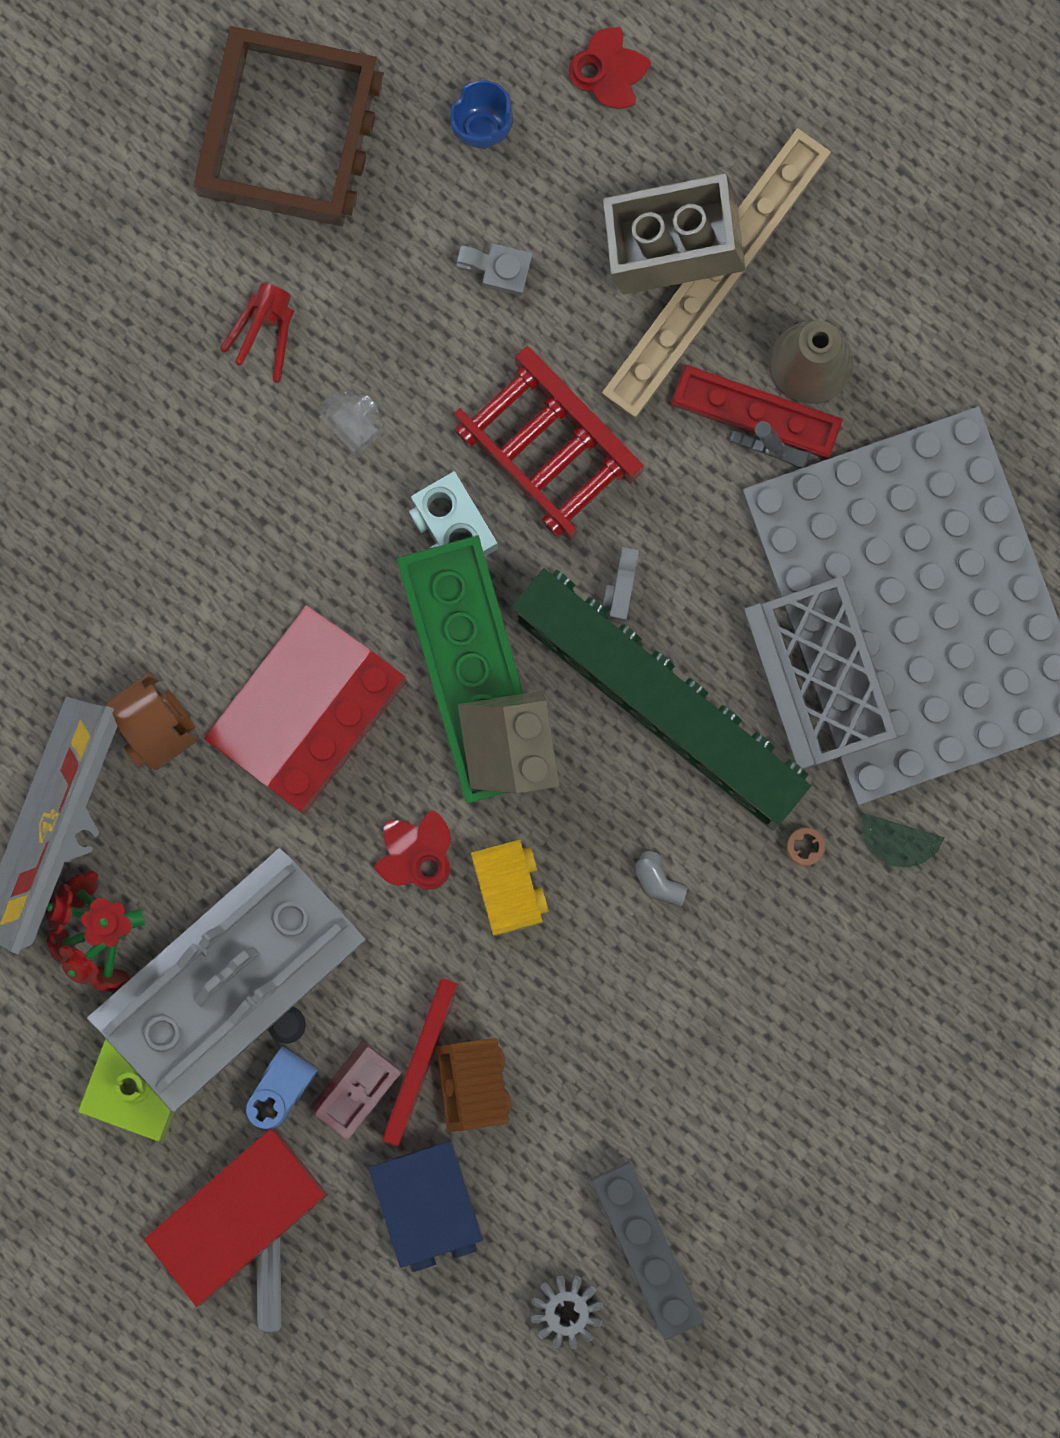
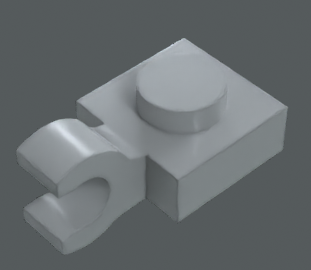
M492 243L488 255L477 249L461 246L456 268L484 274L482 287L522 296L532 253Z

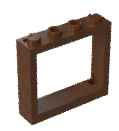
M230 26L193 184L197 196L343 227L345 216H352L353 208L356 206L357 191H352L354 176H362L365 166L366 151H361L363 137H370L374 127L375 112L370 111L372 97H380L384 72L379 71L377 57ZM248 50L360 73L331 202L219 178Z

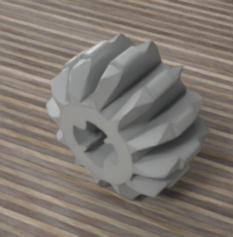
M557 1275L556 1282L559 1290L554 1292L550 1284L544 1282L541 1284V1289L549 1299L545 1300L535 1296L532 1298V1304L545 1309V1312L532 1314L531 1322L540 1323L547 1321V1324L539 1330L538 1336L543 1339L552 1331L556 1332L552 1342L554 1348L560 1347L564 1335L568 1336L570 1348L576 1349L577 1339L575 1334L580 1332L582 1337L587 1342H590L593 1339V1335L585 1327L586 1324L594 1327H601L602 1319L589 1315V1312L603 1309V1303L597 1300L586 1302V1300L594 1295L596 1288L590 1285L580 1294L578 1292L582 1280L580 1276L573 1278L571 1289L565 1288L564 1276ZM564 1301H572L574 1311L579 1313L578 1317L575 1320L570 1317V1323L561 1322L560 1313L555 1311L559 1303L564 1307Z

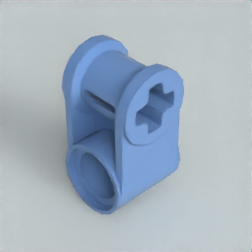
M282 1046L262 1076L261 1082L247 1103L246 1114L249 1121L254 1126L264 1130L278 1127L285 1120L296 1101L298 1102L319 1069ZM270 1098L274 1099L276 1102L273 1108L278 1112L277 1116L274 1119L266 1117L261 1122L258 1119L260 1111L255 1108L259 1101L267 1103Z

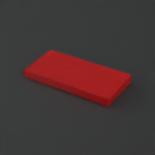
M271 1128L150 1233L144 1241L192 1303L198 1307L282 1236L328 1194L276 1128Z

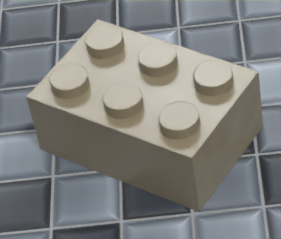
M726 173L603 198L611 275L623 295L745 271L737 197Z

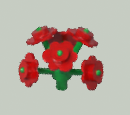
M89 871L85 875L79 874L72 877L66 884L59 886L57 895H51L45 911L48 926L51 929L47 937V946L54 960L62 963L63 971L72 981L80 984L89 983L95 989L114 992L131 979L126 971L113 969L119 939L125 938L131 929L144 925L145 921L140 909L125 913V907L121 903L115 902L111 904L105 898L94 900L91 895L97 890L98 886L95 883L98 880V874L95 871ZM84 904H86L90 908V910H85L81 908ZM73 916L81 918L82 924L87 929L83 933L69 937L67 930L63 929V925H67L70 917ZM85 941L94 945L85 954L81 950L73 948L74 945ZM107 946L104 967H97L92 960Z

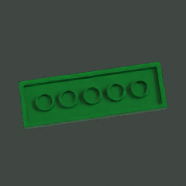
M475 535L396 558L466 804L507 792L471 789L458 704L524 694L479 535Z

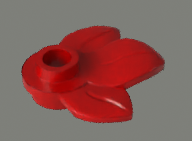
M621 27L605 28L596 32L592 36L587 50L577 53L569 64V77L574 86L582 91L593 92L596 99L602 105L616 109L629 108L636 104L635 95L630 85H634L642 79L651 66L650 59L643 54L631 49L622 48L623 32ZM585 66H593L597 70V74L594 77L588 78L582 74L581 70Z
M430 810L424 816L418 828L413 824L399 820H388L385 822L384 841L390 854L375 864L374 867L379 875L386 882L396 886L414 883L419 888L425 890H434L441 887L450 875V862L445 854L451 843V835L444 819L436 811ZM426 861H433L437 864V872L432 877H426L421 872V867Z

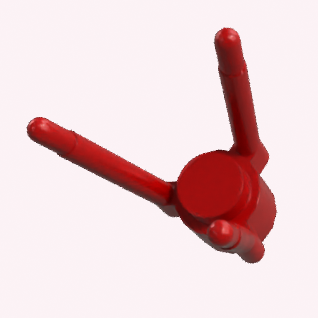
M261 283L257 294L251 295L246 309L229 332L220 350L225 353L230 349L252 317L254 321L235 360V363L240 366L244 363L262 324L275 326L277 321H280L273 381L279 383L284 365L289 323L294 313V310L287 307L291 295L279 287Z

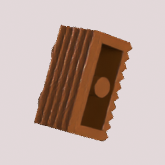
M497 1038L436 1046L447 1132L509 1123L510 1119L507 1114L511 1111V1098L508 1091L504 1089L505 1084L502 1081L503 1074L501 1072L505 1068V1056L503 1050L498 1046L499 1041Z

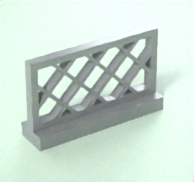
M843 576L767 603H759L744 609L795 761L799 766L806 770L824 762L898 738ZM837 588L843 604L834 620L815 611L814 608L821 593ZM812 597L808 607L799 603L801 600ZM792 604L806 611L795 634L780 627L775 613L776 609ZM845 612H846V615H847V618H848L850 627H848V626H846V625L840 623L841 620H842V618H843V616H844V614H845ZM811 614L833 624L822 647L800 637ZM838 627L854 635L856 646L849 660L827 650ZM783 634L792 638L788 648ZM798 641L819 651L809 674L793 666L791 655ZM858 653H860L864 667L854 663ZM825 654L846 664L836 687L814 677ZM852 667L868 676L870 686L863 700L841 690ZM796 674L806 678L802 688ZM811 681L833 691L822 714L807 707L804 699ZM872 693L878 708L868 703ZM838 694L860 704L849 727L828 717ZM865 707L881 715L886 732L868 737L855 730ZM810 714L820 718L815 728ZM826 721L846 731V734L839 748L823 753L818 735ZM852 735L863 739L847 745Z

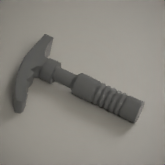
M766 421L759 422L755 426V434L760 440L736 431L732 433L730 442L777 458L799 468L806 467L810 457L809 452L786 447L771 425Z

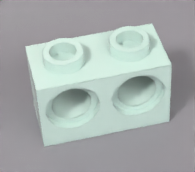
M455 471L411 496L412 504L415 508L408 512L421 533L427 529L436 542L430 548L450 543L455 535L464 533L470 537L479 535L485 557L498 550L497 541ZM436 498H445L451 502L452 509L446 516L436 517L428 510L430 503Z

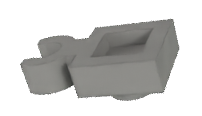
M622 547L616 585H607L603 604L606 610L611 611L610 622L626 624L639 550Z

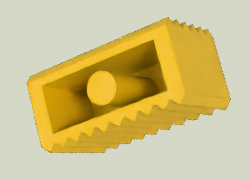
M516 840L471 853L493 936L543 923L541 914L549 911L543 889L533 888L530 873L537 871L531 846L522 848L521 840Z

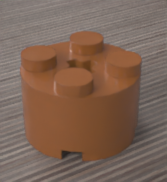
M148 671L107 701V706L114 709L113 716L117 723L115 732L120 730L129 743L124 748L131 760L138 767L145 764L149 769L159 770L199 741L200 738L197 734L189 733L196 727L170 689L161 693L155 686L161 680L154 673Z

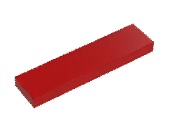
M686 364L671 402L673 407L756 435L755 426L759 422L766 421L786 446L809 452L826 460L831 456L843 421L842 418Z
M444 978L439 981L383 1136L384 1141L395 1146H401L459 987L458 983Z

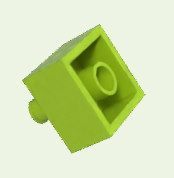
M105 1039L78 1112L155 1141H164L174 1114L143 1078Z

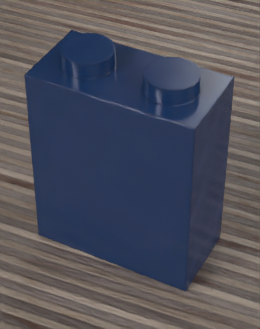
M452 1140L368 1168L400 1268L410 1265L411 1271L416 1272L436 1265L434 1258L436 1256L451 1252L454 1259L478 1251L475 1243L483 1241V1235Z

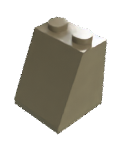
M542 691L458 704L471 789L523 793L560 787L547 701Z

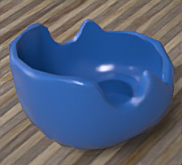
M480 80L463 86L459 100L455 105H451L450 110L451 127L454 135L463 144L480 149L489 148L503 141L513 124L509 93L499 83L487 80Z

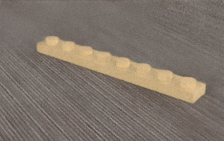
M798 128L738 208L745 271L830 157L831 151ZM745 271L682 283L603 390L601 397L636 420Z

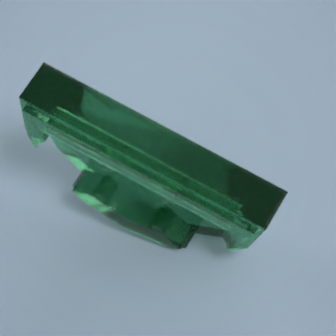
M862 814L861 833L865 846L877 860L891 867L910 868L925 863L938 852L945 838L872 815Z

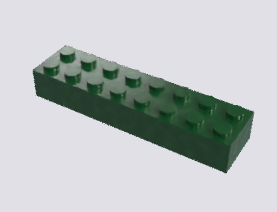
M543 568L512 605L511 618L768 828L774 831L780 826L812 786L805 780L809 774L791 759L784 763L772 754L775 746L761 734L755 732L750 736L740 728L739 724L742 720L728 707L721 705L717 709L708 702L706 696L709 693L696 681L688 678L684 682L673 673L675 665L656 650L651 655L640 646L641 637L623 623L619 628L612 624L606 616L609 612L599 602L590 596L584 601L575 594L573 588L576 585L567 576L558 570L551 574Z

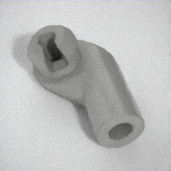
M643 852L636 862L635 873L644 892L648 896L682 906L688 886L666 879L661 867L662 858L657 852Z

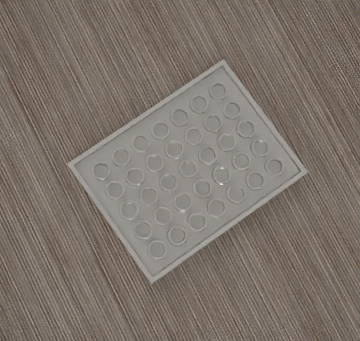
M979 406L742 489V495L780 598L843 576L898 734V738L839 757L856 806L1060 734V621ZM838 589L821 593L814 610L835 620L843 604ZM812 597L801 600L799 603L808 607ZM790 604L784 606L791 629L795 634L806 611ZM845 612V614H844V616H843V618H842V620H841L840 623H842V624H844V625L850 627V624H849V621H848V618H847V615H846V612ZM811 614L800 637L822 647L833 624ZM838 627L827 650L849 660L856 646L854 635ZM798 641L797 645L809 674L819 651ZM858 653L854 663L864 667L860 653ZM825 654L814 677L836 687L846 664ZM852 667L841 690L863 700L870 686L867 674ZM811 681L823 713L833 691ZM872 693L868 703L878 708ZM838 694L828 717L849 727L860 704ZM865 707L855 730L868 737L886 732L881 715ZM826 722L835 749L840 747L846 731ZM852 735L847 745L863 739Z

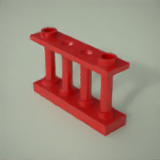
M527 345L515 356V365L519 368L515 372L517 377L472 419L459 408L454 413L455 422L458 424L454 430L469 447L477 444L544 513L545 516L541 521L553 535L559 538L564 534L571 541L576 536L577 529L570 521L614 479L619 481L624 477L631 484L643 473L644 465ZM537 387L548 398L544 402L546 406L499 449L483 430L528 388L532 391ZM566 417L577 428L573 432L574 437L528 479L512 460L557 418L561 421ZM595 447L606 458L602 462L603 467L557 509L544 496L541 490L585 449L590 451Z

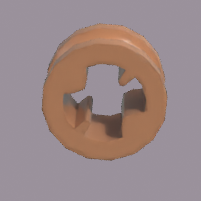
M800 828L789 836L786 842V852L793 863L799 866H810L817 863L823 857L825 841L817 830ZM804 835L814 839L811 844H817V852L809 853L807 859L797 855L800 850H794V842L802 841Z

